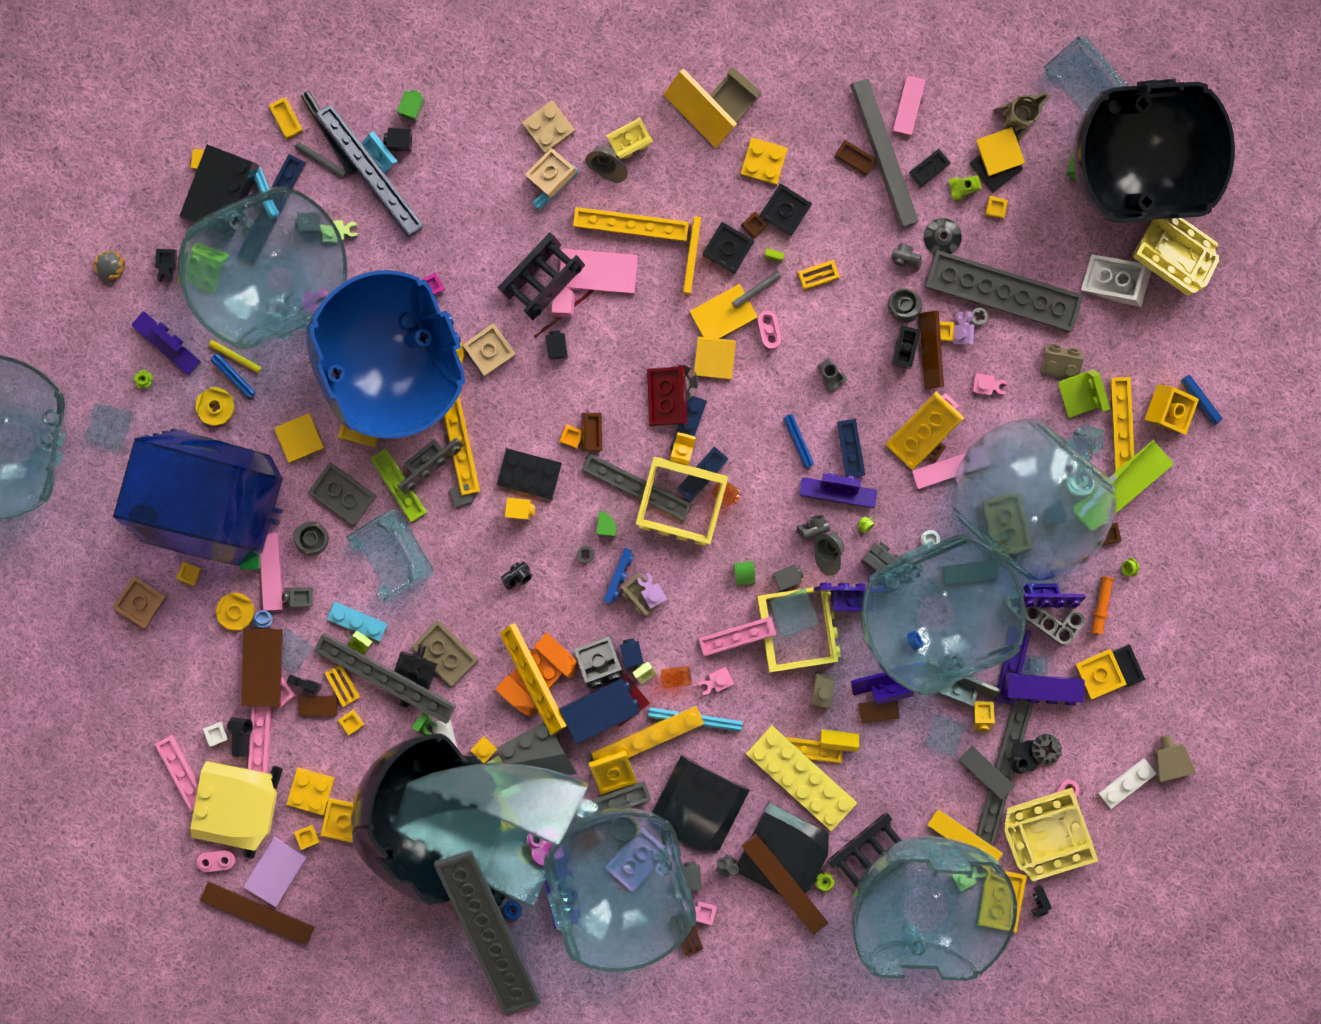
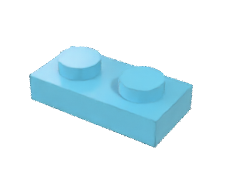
M375 132L369 133L361 144L383 173L386 174L396 164L397 160Z

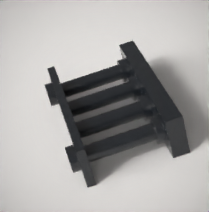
M550 232L497 287L509 300L515 296L526 306L523 311L532 321L542 313L549 303L585 266L579 256L575 255L571 259L559 249L562 244ZM553 254L566 264L559 273L546 263ZM539 268L553 278L546 287L533 277ZM526 282L539 292L533 301L520 291V288Z
M887 812L882 814L827 859L832 868L835 866L837 868L840 867L857 888V891L853 893L857 899L860 896L864 898L871 892L870 888L904 860L909 861L916 855L914 853L917 850L916 847L912 845L908 848L892 829L890 821L893 819ZM880 829L887 833L902 852L894 860L875 838V834ZM865 842L870 843L887 864L879 873L861 852L860 846ZM850 854L852 856L855 855L872 876L864 885L846 864L845 858Z

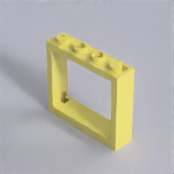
M654 456L636 524L640 525V529L650 531L651 528L658 530V534L669 536L670 533L677 535L676 539L687 541L689 538L695 540V544L706 546V544H711L729 476ZM658 466L721 483L707 536L644 519Z
M814 587L757 596L760 619L769 617L766 600L817 592H814ZM820 592L830 656L776 665L772 637L764 639L769 672L838 662V657H841L840 647L835 644V638H838L837 628L832 625V619H835V614L829 606L831 592Z

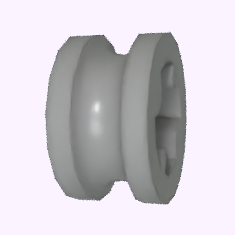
M976 308L972 311L973 317L971 322L974 325L980 326L987 321L988 313L985 309ZM981 312L984 319L976 321L974 313L978 314Z

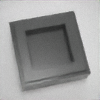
M468 484L463 485L464 491L470 490ZM459 486L450 489L455 507L474 502L472 494L461 496Z

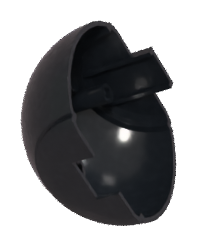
M1176 79L1140 81L1136 82L1137 86L1112 87L1099 92V96L1088 106L1079 123L1073 154L1077 181L1092 208L1100 216H1104V220L1114 223L1202 217L1211 213L1212 208H1215L1227 189L1235 159V141L1232 124L1224 105L1212 89H1208V85L1201 82H1176Z
M444 734L423 735L405 740L388 749L376 759L363 776L356 790L351 812L354 847L365 864L380 879L403 895L427 905L450 901L435 869L434 862L473 850L482 872L485 871L496 848L501 825L500 810L502 808L498 798L491 790L497 782L493 779L492 773L485 769L478 757L463 755L450 738Z

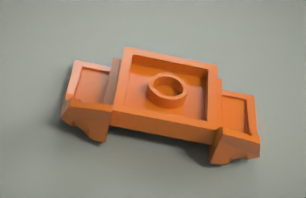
M546 632L530 653L548 689H550L563 674L572 680L578 669V663L564 647ZM516 668L510 675L505 677L495 690L524 715L533 717L539 714V711Z

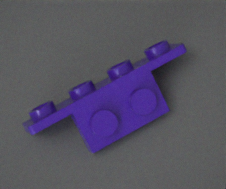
M143 311L132 323V326L185 374L189 375L200 363V360L182 345L184 343L183 340L177 335L172 336L168 332L170 329L162 322L158 324L146 312Z
M823 473L821 480L803 477L799 495L874 509L877 490L860 487L861 480L854 476L841 477L835 473Z
M820 583V586L814 587L813 591L831 592V611L869 612V593L891 592V588L885 587V584H873V587H867V584L859 583L855 584V587H849V583H838V586H831V583Z
M1027 583L1023 587L1025 594L1016 602V606L1025 608L1055 607L1056 609H1074L1079 607L1086 597L1084 594H1061L1057 584Z
M914 664L852 680L853 695L872 691L876 705L913 697L914 693L910 681L927 677L926 664Z

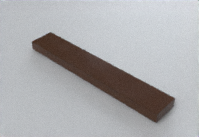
M757 834L741 845L813 935L829 923Z
M210 881L207 883L200 899L304 945L308 944L315 926Z

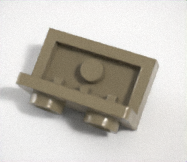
M1056 344L1045 345L1040 373L1065 378L1080 374L1084 361L1083 352L1076 348H1061Z
M638 572L621 587L624 590L621 594L628 602L631 599L636 604L634 609L641 616L643 614L648 616L660 604L650 609L641 593L646 589L638 583L637 579L640 577L643 583L647 581Z

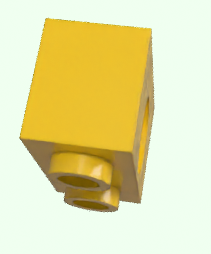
M507 498L506 518L530 520L531 517H534L535 505L532 504L531 500Z

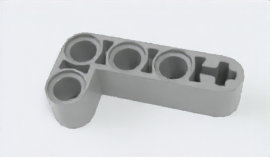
M1013 593L1006 600L1007 606L1012 611L1059 644L1071 643L1085 623L1084 615L1080 612H1068L1060 622L1040 607H1031L1036 610V616L1031 619L1028 616L1030 608L1013 606V598L1020 599L1023 596L1022 594ZM1072 615L1078 616L1079 621L1076 625H1072L1070 622ZM1046 619L1052 622V626L1048 630L1043 626ZM1063 630L1068 634L1065 641H1061L1059 638V634Z

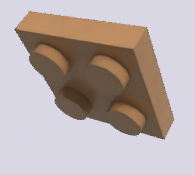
M133 576L112 608L146 629L167 596L137 576Z

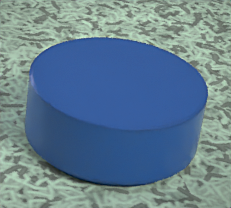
M914 630L907 634L908 642L914 651L923 648L922 638L917 631Z

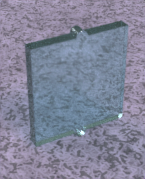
M287 629L283 634L282 667L295 674L314 646L302 639V636H298Z
M935 714L925 746L938 750L939 753L945 752L956 756L966 724L955 721L952 717L946 718Z

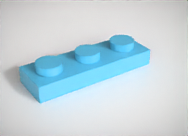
M334 602L327 618L329 621L353 631H358L380 642L388 625L383 621L337 602Z

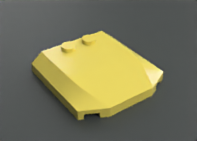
M1183 218L1151 220L1132 255L1134 259L1187 296L1202 290L1208 284L1219 262V255L1216 254L1218 243Z
M206 761L200 774L190 827L191 837L253 851L258 850L259 845L270 833L277 793L276 789L273 788L272 774Z
M1072 788L1007 808L1004 828L1017 867L1024 871L1032 881L1098 862L1094 845Z

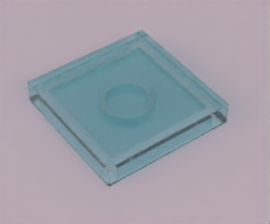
M95 402L85 439L123 450L133 413Z
M806 588L769 601L783 638L819 625Z

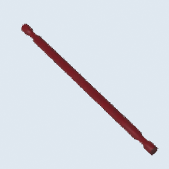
M589 290L585 295H583L574 303V307H576L579 303L586 299L595 290ZM556 317L542 328L539 333L534 335L535 339L562 317Z

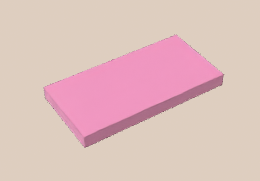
M562 249V252L572 259L577 255L585 264L582 271L565 288L635 293L638 255ZM562 261L560 262V271L566 266Z

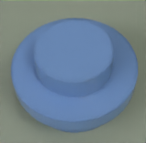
M261 610L255 614L253 622L257 628L266 629L272 625L273 617L268 611Z

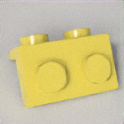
M641 118L606 135L619 159H627L636 150H644L650 146L649 143L653 142Z

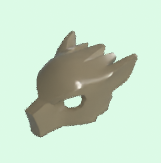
M1047 92L1036 96L1022 95L1011 102L993 109V111L1006 109L1002 114V119L1007 118L1002 127H1013L1014 133L1022 130L1017 138L1019 142L1040 117L1042 106L1050 96Z

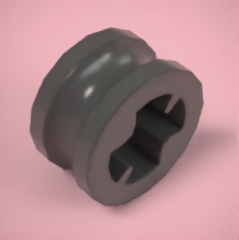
M582 546L577 551V558L583 563H589L594 558V551L589 546ZM583 549H585V551L587 549L590 550V559L586 560L585 558V560H583L581 558V551Z

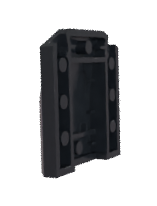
M681 755L651 816L664 833L697 850H720L750 789L735 781H730Z
M768 802L751 837L755 834L759 836L803 892L806 893L812 888L828 857L829 833ZM744 850L736 863L739 868L738 874L781 895Z

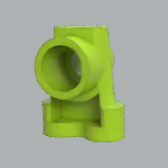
M978 175L961 179L959 177L949 179L954 201L963 199L967 194L977 193L982 188Z

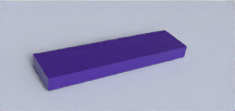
M1016 627L1011 628L997 686L1000 689V693L995 697V702L1013 706L1014 702L1008 701L1009 698L1003 696L1004 673L1021 674L1031 631Z

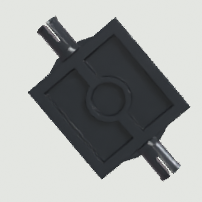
M419 644L416 654L401 651L394 671L430 690L438 664L423 657L427 647ZM401 700L400 706L407 708L408 703Z

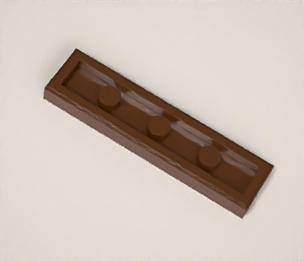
M939 311L919 313L924 388L944 387Z

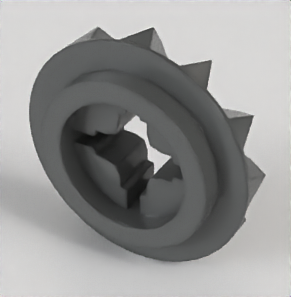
M1042 734L1032 744L1033 757L1041 764L1051 765L1057 762L1062 755V746L1059 739L1054 735ZM1048 744H1049V745H1050V749H1052V751H1054V752L1047 753V755H1046V754H1045L1046 751L1043 750V748H1041V746L1044 747V746H1048Z

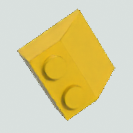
M1157 384L1144 420L1186 435L1199 399L1177 388Z

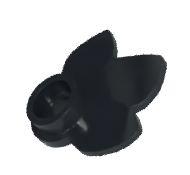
M1020 740L1014 742L1011 751L1013 757L1011 769L1014 773L1022 774L1026 771H1034L1040 763L1035 760L1032 754L1034 740H1027L1023 743Z

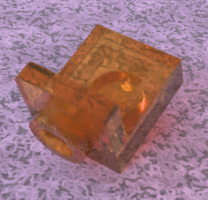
M717 482L710 493L716 498L721 484ZM727 482L722 501L729 506L732 503L736 504L741 496L738 493L740 489Z
M690 666L662 669L660 680L663 688L692 685Z

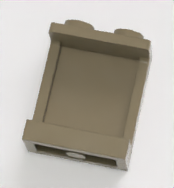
M732 67L710 96L737 123L761 96V91Z

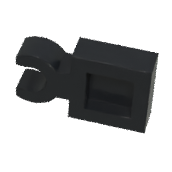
M156 249L155 268L161 269L157 275L159 282H162L164 275H168V282L172 283L173 275L170 273V270L176 269V249Z
M289 675L286 682L302 687L304 692L310 694L319 692L322 687L321 683L294 675Z

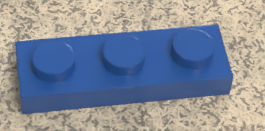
M624 549L603 600L604 602L609 604L612 601L616 602L620 592L617 590L619 583L623 584L627 575L624 572L626 565L630 566L634 555L631 554L632 550Z

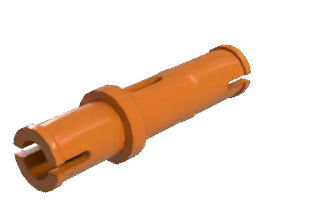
M1106 576L1101 577L1096 610L1093 611L1094 621L1091 633L1099 635L1104 634L1105 621L1109 616L1107 610L1114 578Z

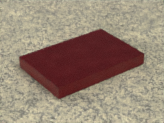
M685 366L647 369L649 426L687 424Z

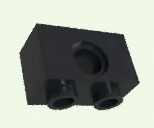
M903 325L899 328L891 362L892 366L905 369L912 368L921 330Z

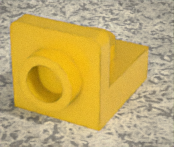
M678 432L670 461L688 466L696 437Z
M975 701L973 730H978L979 732L993 730L995 724L994 702Z

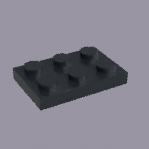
M506 448L497 486L552 500L562 463Z

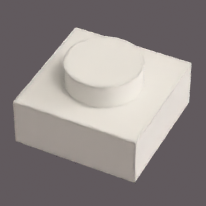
M223 722L203 729L210 747L229 739Z

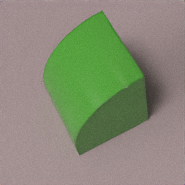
M599 511L597 534L616 537L617 529L614 520L607 513Z
M753 561L734 563L736 586L755 584Z

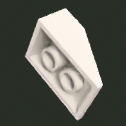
M1092 254L1081 291L1122 304L1141 307L1152 271L1138 262Z

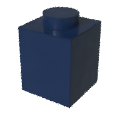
M634 638L623 640L620 649L625 668L644 664L639 640L635 641Z

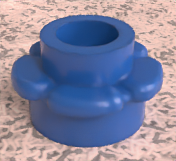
M509 901L508 904L504 905L503 912L507 919H518L520 917V912L522 911L520 904H517L516 901Z

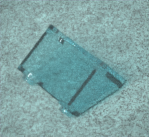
M1084 34L1074 39L1043 67L1046 70L1044 72L1051 81L1053 79L1059 81L1083 109V115L1091 102L1099 96V92L1112 87L1129 86Z
M393 509L380 514L346 536L349 546L353 550L365 552L382 581L378 586V595L384 603L416 586L434 573L431 563L398 510Z

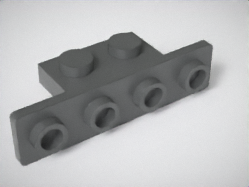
M455 438L442 449L437 441L433 439L405 462V465L412 474L397 487L404 494L413 491L420 481L427 479L431 472L436 468L442 467L447 459L458 454L464 445L458 438Z
M928 661L926 664L928 673L941 678L936 695L968 708L974 706L977 693L995 699L1000 693V689L994 684L979 681L974 676H967L960 673L957 669L942 666L937 661Z

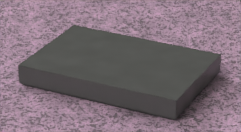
M331 462L308 491V494L353 527H355L377 497Z

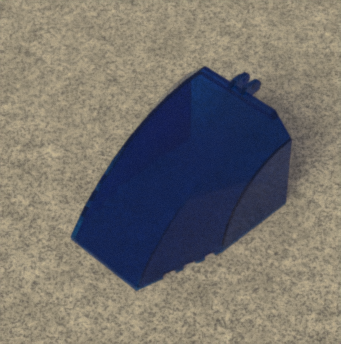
M173 428L170 431H162V434L153 433V436L145 435L134 439L113 518L121 525L126 526L128 531L133 532L136 538H140L139 541L142 543L207 560L240 566L263 553L270 524L279 525L280 521L273 519L272 516L273 513L282 514L283 511L282 509L275 508L283 477L271 455Z

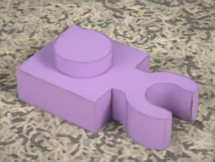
M966 311L965 318H963V312L956 313L959 325H954V345L974 344V325H970L973 317L972 312Z
M646 573L648 582L643 583L640 577L637 580L646 589L641 593L651 609L667 600L658 583L652 585V576Z

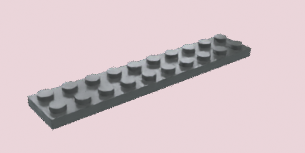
M473 850L435 861V869L504 1015L541 1004L540 996Z

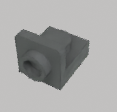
M313 587L285 588V591L282 593V601L285 603V607H312Z

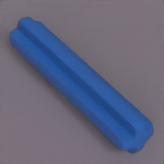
M215 354L211 358V362L247 399H252L255 396L256 392L219 354Z
M1191 375L1184 377L1181 383L1190 395L1199 399L1197 404L1211 423L1216 425L1222 421L1221 415Z
M792 414L785 416L783 420L804 468L813 466L814 462Z

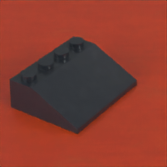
M207 144L180 216L226 235L233 236L260 165Z

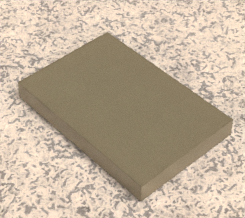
M439 620L411 646L416 653L419 644L427 647L423 657L438 664L436 673L451 688L479 661Z

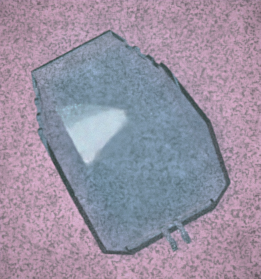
M474 764L434 772L409 782L406 786L393 830L413 843L416 840L426 845L424 850L429 853L432 850L442 856L441 859L473 850L490 888L533 907L556 858H548L545 866L537 864L531 856L532 849L527 845V836L530 833L562 848L575 817L578 816L584 820L586 819V821H591L595 817L598 806L584 798L589 783L570 775L523 764ZM533 838V842L539 844V840Z

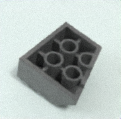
M544 722L497 747L505 766L518 785L577 774L557 734L550 735Z

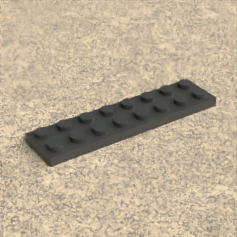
M939 250L935 253L925 288L1067 332L1073 331L1083 299L1081 294Z

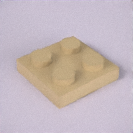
M553 100L522 122L523 126L545 154L575 132L573 126Z
M551 148L525 176L549 198H552L578 171Z
M494 323L463 344L484 376H487L516 355Z

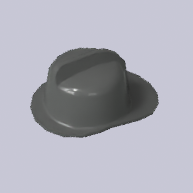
M597 145L594 151L587 154L585 158L586 165L606 180L620 183L628 176L626 166L617 159L615 150L608 146Z
M837 532L821 533L816 536L814 541L815 561L822 573L833 576L840 570L841 555L844 552L845 545Z

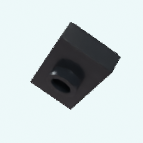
M937 149L913 168L909 174L921 188L949 166L951 162L940 149Z
M1130 644L1112 651L1125 679L1126 687L1145 680Z

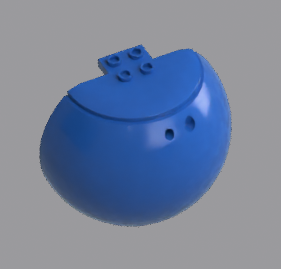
M378 270L357 275L332 290L319 304L306 329V346L312 370L331 410L349 430L377 438H401L419 433L438 422L450 410L462 390V384L465 383V375L456 352L457 349L461 348L460 336L453 328L454 321L452 316L447 311H440L432 288L424 279L420 281V278L414 275L392 270Z

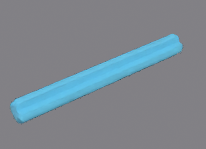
M651 707L648 711V717L664 720L680 712ZM701 715L704 724L701 726L738 732L742 730L743 723L741 721Z

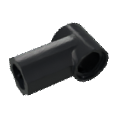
M232 717L227 723V730L232 734V756H249V735L253 731V722L250 719Z

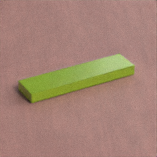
M385 448L370 458L409 521L412 523L425 515L427 511L414 490L404 494L397 487L406 478L388 449Z

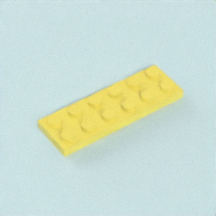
M773 725L746 752L756 764L830 831L857 804L850 795L807 758Z

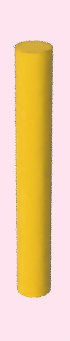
M214 340L210 341L208 346L258 374L262 370L261 366Z

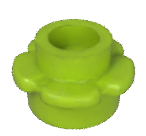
M140 370L139 373L135 374L134 381L138 388H149L153 380L151 373H148L146 370Z
M863 517L857 523L858 531H861L863 534L870 531L875 525L872 521L873 518Z
M1129 558L1122 563L1121 570L1124 575L1135 577L1139 571V564L1135 559Z
M821 873L817 876L816 887L823 892L830 891L834 886L832 875Z

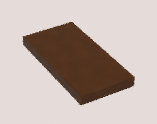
M243 629L241 706H281L283 629Z

